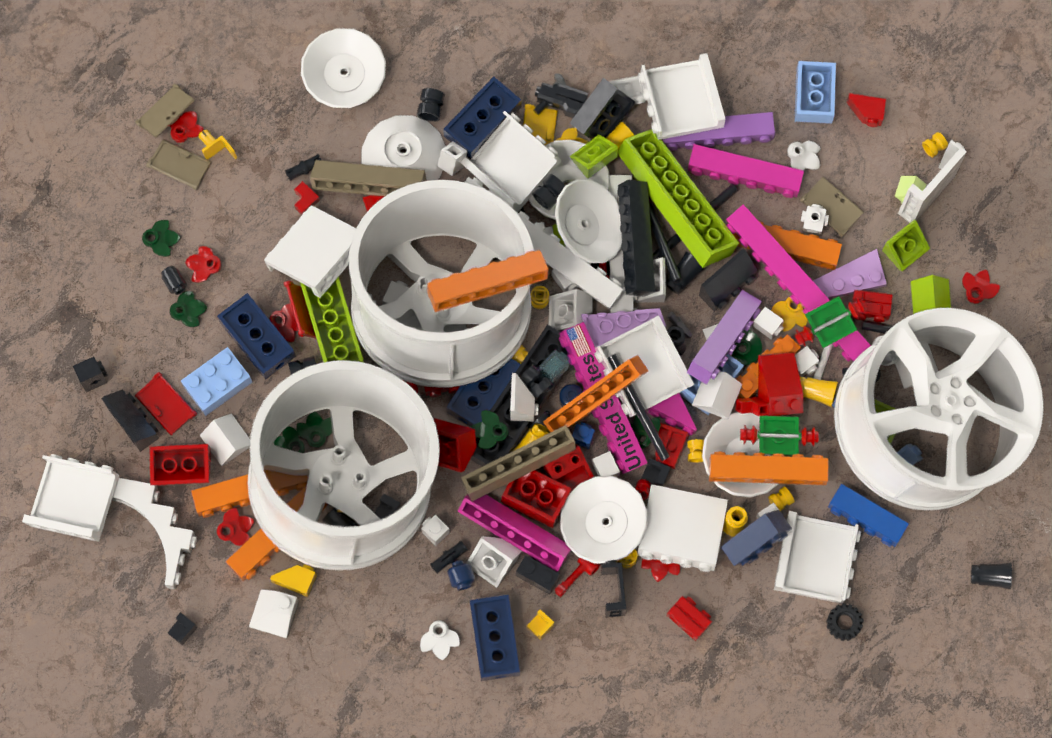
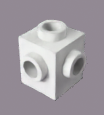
M812 204L811 207L807 206V211L802 212L801 222H804L803 231L822 234L823 226H827L829 215H825L826 209H823V206Z

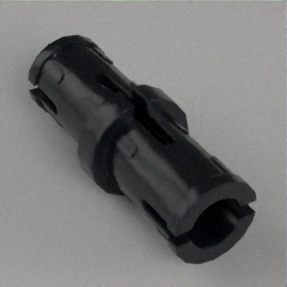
M319 154L305 161L301 160L299 164L285 170L289 181L303 174H309V171L313 170L315 161H322Z
M460 540L451 549L445 550L442 556L430 563V566L438 574L447 565L454 563V560L468 551V549Z

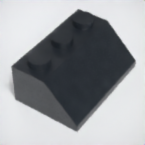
M603 78L589 98L586 99L580 110L574 115L570 124L591 140L597 135L606 138L622 122L636 102Z
M744 248L701 284L699 296L714 312L718 308L722 310L729 303L727 300L732 296L734 298L737 297L742 291L741 288L746 284L749 286L756 280L757 268Z
M122 389L101 398L107 409L140 452L159 439L156 434L159 430L153 422L149 424L146 421V413L141 407L137 409L134 405L136 400L130 392L126 394Z

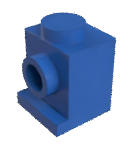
M586 423L576 424L572 434L575 444L589 449L595 429H592V426Z

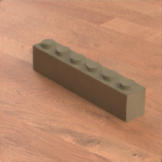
M319 160L315 161L310 176L313 190L386 196L407 185L427 181L425 170Z
M565 425L461 477L463 486L471 501H474L576 450L575 440Z

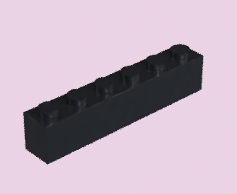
M626 180L618 185L617 190L625 277L624 287L626 295L645 297L655 292L647 182Z

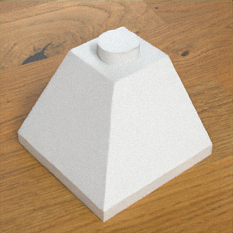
M574 289L549 296V325L558 331H563L582 323L581 314L590 315L592 313V297L585 291Z
M512 373L511 421H534V416H538V404H535L534 396L518 375Z
M482 536L467 563L471 564L472 570L497 588L517 561L522 550L502 538Z
M261 590L249 627L287 638L299 602L297 597L278 591Z

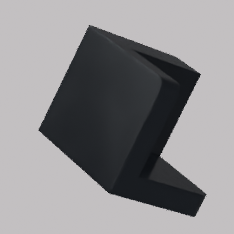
M649 458L641 479L648 480L652 485L663 487L671 467Z
M383 493L375 514L380 520L385 519L397 512L401 504Z
M180 612L175 618L177 620L176 623L168 631V634L179 644L183 645L198 627Z

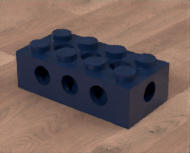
M493 76L443 128L444 137L448 141L455 142L467 150L466 156L471 159L506 119L507 116L503 112L505 111L509 115L512 113L516 114L522 108V100Z
M248 293L217 315L220 324L265 380L296 357L293 348ZM243 320H249L248 323L241 324ZM255 334L261 335L257 339L252 338ZM267 348L272 349L270 353H264Z
M511 358L504 366L497 370L499 372L497 375L490 374L476 382L461 385L447 405V413L469 427L482 422L481 411H490L511 380L512 373H515L521 364ZM481 386H487L489 388L486 391L479 390ZM470 402L478 403L475 407H471L468 404Z
M509 594L470 600L481 681L520 676ZM495 615L498 619L495 622H489L487 617ZM493 634L500 636V640L497 642H493L489 638ZM499 653L503 656V659L495 661L492 658L493 655Z

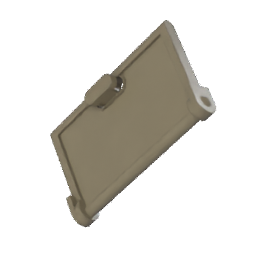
M173 84L172 88L139 120L137 119L135 123L157 138L170 124L172 125L176 122L179 116L195 100L182 91L177 84Z
M163 139L152 158L150 157L146 167L153 168L197 190L211 162Z
M824 177L800 199L802 203L810 207L812 204L823 206V209H826L825 215H829L827 224L839 233L841 237L845 236L848 229L864 213Z

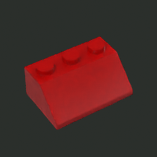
M433 418L439 440L438 466L461 473L464 472L476 449L475 429Z
M208 444L149 447L151 486L209 483L211 449Z
M534 470L508 483L502 494L501 503L553 528L572 489Z

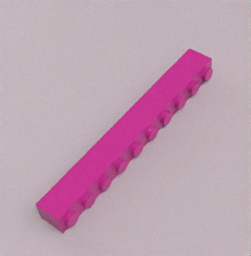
M744 204L726 219V226L732 234L736 232L740 237L739 242L745 248L749 247L753 251L751 255L758 263L762 261L766 266L764 268L771 277L774 275L779 280L777 284L784 291L787 289L791 293V300L796 305L799 303L802 305L804 314L830 301ZM858 331L832 343L835 348L838 346L843 351L841 355L847 362L850 360L854 362L861 353L871 346Z

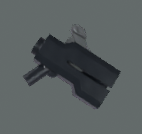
M561 74L554 75L556 82H554L553 86L542 83L541 87L537 86L535 97H537L539 104L533 110L537 115L546 107H553L562 110L565 116L573 118L588 98L587 92L566 85Z

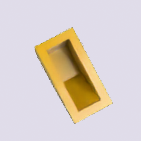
M303 564L302 567L296 565L274 574L270 580L278 586L308 597L317 575L313 571L314 568Z

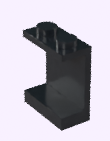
M616 560L606 561L601 567V576L617 574L619 602L606 603L605 618L625 616L626 613L622 563H617Z

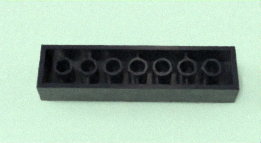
M548 324L515 372L520 378L528 368L536 364L543 371V377L547 376L554 383L553 388L542 399L535 401V404H538V413L570 365L567 359L568 352L559 341V333L561 332ZM512 378L490 410L497 414L499 421L507 426V438L503 441H497L489 449L480 448V439L476 438V449L471 460L482 467L511 453L533 422L511 421ZM497 429L495 434L501 435L502 430Z

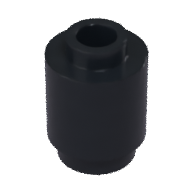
M169 266L161 272L162 280L170 294L179 295L185 291L187 283L177 268Z

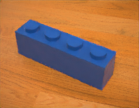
M843 484L840 485L828 505V508L831 509L830 511L834 515L839 517L842 515L847 518L848 523L853 526L857 524L864 528L865 533L872 537H879L881 542L889 547L897 545L909 523Z

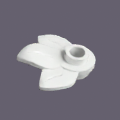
M812 141L791 143L787 149L788 156L791 158V168L803 171L805 168L811 170L819 169L820 161L816 153L820 151V146ZM795 148L799 149V154L795 152Z
M435 621L431 624L429 632L422 636L420 643L421 651L433 650L439 659L444 660L449 654L450 646H459V637L456 632L449 630L445 622ZM437 628H442L443 632L441 634H437L435 630Z

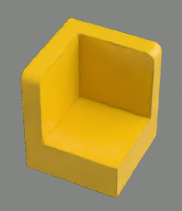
M539 610L526 627L542 640L554 627V621L542 610Z

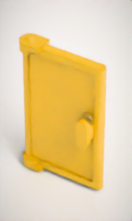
M525 104L523 125L526 124L533 130L532 135L534 137L539 135L545 140L546 143L544 145L554 142L558 111L545 108L537 115L533 111L534 105Z

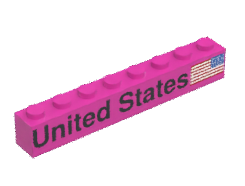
M584 322L559 333L560 344L563 348H566L568 352L567 359L570 365H574L576 379L579 383H582L584 392L605 377L603 373L605 368L602 362L599 363L594 355L596 352L595 346ZM616 396L592 412L593 416L598 418L600 432L603 436H606L608 440L607 447L611 454H614L615 462L619 471H622V474L648 463Z

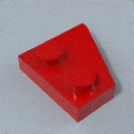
M661 423L658 435L670 457L661 461L659 455L655 452L656 461L675 469L689 433Z

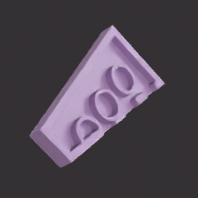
M877 249L813 280L828 299L853 294L854 290L867 291L887 285Z
M660 308L631 312L617 311V313L581 314L582 322H584L595 348L658 315L666 328Z

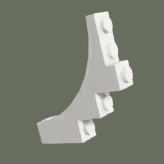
M118 478L112 500L135 509L148 519L156 529L166 555L165 586L175 589L176 584L179 585L181 573H179L180 565L183 566L185 561V554L183 552L191 553L192 548L196 546L197 537L193 530L173 527L178 521V514L174 507L154 504L158 502L160 495L156 485L151 486L150 483Z

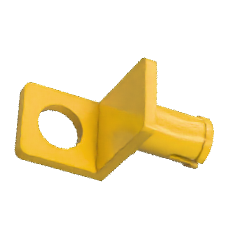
M203 130L206 135L202 132L199 134V139L206 145L202 152L207 160L224 148L229 151L234 159L238 158L234 149L222 135L215 140L209 130Z

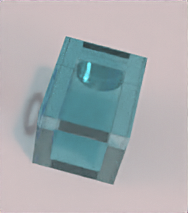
M554 350L539 368L543 371V375L547 376L554 383L569 368V358L563 352L559 353Z

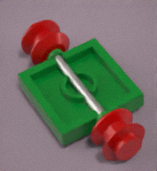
M838 296L806 313L805 317L811 326V330L809 327L803 326V331L799 332L796 330L795 339L799 345L803 344L806 347V342L810 341L813 343V335H816L822 348H825L857 331L850 316L859 319V314L863 313L866 315L865 311L868 308L863 299L859 300L856 298V303L852 304L849 302L848 309L846 310Z
M760 416L759 431L757 432L754 425L751 429H747L746 425H744V429H740V440H743V444L746 441H751L752 445H754L757 439H759V453H764L765 456L784 454V456L792 457L794 454H799L800 440L803 446L811 443L814 447L815 443H818L819 432L815 431V427H813L812 431H807L806 427H804L801 433H799V417Z

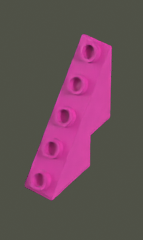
M679 393L646 409L653 417H661L665 419L667 424L673 427L677 425L683 431L688 432L690 436L696 434L695 424Z

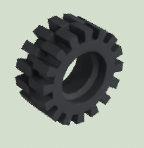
M845 603L837 605L831 610L826 623L827 629L830 630L829 633L833 634L835 639L839 638L841 639L840 641H849L860 633L863 627V618L861 617V612H858L857 607L854 608L852 607L853 605H846ZM842 615L849 616L852 620V627L847 630L841 629L837 623L838 618Z

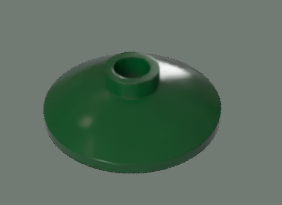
M744 330L743 333L745 335L740 343H735L737 347L730 356L744 366H748L758 360V355H761L762 343L756 333L748 330V332ZM741 346L745 347V348H746V351H745V352H741V351L739 350V347H741Z

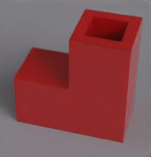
M303 181L294 189L295 193L301 198L294 204V207L301 215L311 205L315 206L320 201L319 196Z
M759 397L736 399V411L740 414L753 413L756 416H765L769 413V403Z

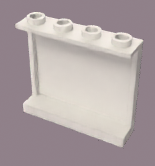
M707 53L700 54L699 60L647 70L645 65L641 66V73H638L640 84L644 86L643 97L644 100L648 101V116L652 117V131L654 134H657L658 140L724 128L725 115Z
M504 111L503 114L507 116L506 119L471 160L465 157L461 164L489 189L495 191L499 198L503 201L507 200L514 205L513 210L518 212L530 199L532 192L542 185L543 181L562 160L557 157L559 153L551 146L547 148L544 145L546 143L545 140L539 135L536 137L532 135L533 130L526 124L522 126L519 123L521 121L520 118L514 113L509 115Z
M953 140L949 142L939 165L941 171L923 191L914 184L908 189L898 214L909 223L913 220L917 221L955 177L967 152L960 143H955Z
M311 205L290 228L288 233L280 239L275 248L268 253L264 261L269 271L272 272L275 268L310 287L314 295L321 298L349 265L350 245L356 228Z
M659 315L595 348L596 352L594 355L599 363L602 362L605 368L603 370L605 376L613 371L607 359L608 357L616 354L621 365L634 356L638 355L649 371L633 382L632 385L645 410L694 385ZM623 389L615 396L617 398L620 397L623 403L621 408L625 415L632 417L636 415V412Z
M51 454L50 457L43 455L42 458L47 461L37 496L31 515L24 514L22 522L30 527L99 542L119 474L114 472V468L102 465V468L96 467V464L85 461V464L79 463V460L73 458L63 460L61 456Z
M651 484L647 504V528L639 544L637 555L646 560L657 559L665 564L676 563L685 568L696 567L704 572L714 571L728 500Z
M789 511L786 521L792 529L787 532L789 536L782 542L774 590L843 604L845 599H849L851 588L848 587V582L853 579L854 569L851 568L852 561H856L858 550L854 549L855 542L859 543L861 531H858V525L856 524L853 527L799 516L797 512Z

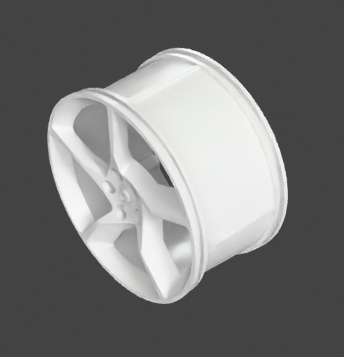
M430 180L407 185L386 195L370 208L358 224L352 237L349 251V271L352 287L351 312L356 335L365 351L379 366L402 380L428 387H454L476 382L504 366L514 356L524 341L531 319V284L516 288L514 298L501 312L475 307L472 305V302L435 312L427 293V283L437 278L449 277L454 273L428 264L411 246V241L428 236H454L475 242L477 247L461 271L463 273L474 267L487 266L495 257L500 261H504L509 257L524 255L526 252L534 251L532 240L518 214L501 198L481 187L452 180ZM388 256L416 282L396 301L377 306L368 295L367 287L376 267ZM416 314L424 331L401 323ZM479 324L476 327L463 331L444 333L443 330L445 325Z
M955 308L929 309L915 313L898 322L877 343L867 348L850 365L840 383L836 396L835 429L841 451L847 463L857 477L873 492L894 504L910 509H947L968 501L979 494L985 487L1003 480L1026 460L1038 439L1041 429L1043 395L1039 377L1030 357L1020 343L1006 329L987 317L971 311ZM920 343L943 347L958 354L961 358L934 373L930 358ZM890 350H893L911 373L917 407H906L876 413L874 406L876 376L883 359ZM976 370L988 384L996 403L967 382V379ZM976 416H982L1000 425L999 443L995 457L988 470L975 476H969L967 474L966 444ZM913 428L946 434L948 436L946 475L939 477L914 467L893 449L887 437Z
M355 361L324 362L299 370L287 377L264 400L252 427L248 494L254 516L266 536L278 548L292 558L314 567L329 570H353L371 566L389 558L403 548L414 536L428 509L431 485L436 475L439 461V440L435 423L427 406L420 396L402 379L382 368ZM330 409L334 448L299 453L274 445V441L279 434L295 420L318 410ZM353 411H363L383 420L402 437L408 446V450L374 466L369 465L354 439ZM264 469L290 475H309L304 502L298 512L292 510L275 493L265 476ZM409 471H415L417 473L416 493L406 505L389 517L380 520L362 502L363 497L384 480ZM325 503H328L356 520L360 526L336 527L321 524L317 521Z

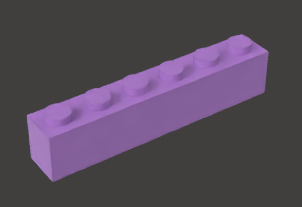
M773 113L725 116L724 128L661 140L669 151L683 147L685 149H693L694 144L710 148L718 144L730 146L734 143L750 144L753 141L767 143L773 140L775 135Z
M742 290L691 362L687 373L706 385L711 378L715 380L720 371L718 369L719 366L724 367L728 360L727 355H732L737 347L735 343L741 342L745 335L743 333L744 330L748 332L753 324L751 320L756 319L760 314L761 309L759 307L762 301Z

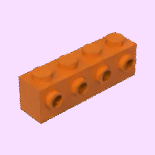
M787 334L784 338L780 336L773 343L774 347L770 351L768 349L765 350L761 355L794 352L796 355L800 352L801 347ZM753 362L746 369L747 373L743 377L739 375L736 378L742 384L737 396L739 399L754 397L758 393V363Z

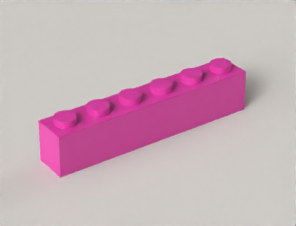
M696 144L693 146L688 165V171L693 175H706L713 180L723 179L727 180L730 184L737 185L739 183L746 185L750 189L760 188L764 189L767 193L774 194L776 192L787 198L798 196L804 173L803 170Z
M467 494L459 507V513L556 572L566 562L571 552V549L564 541L488 495L471 501Z

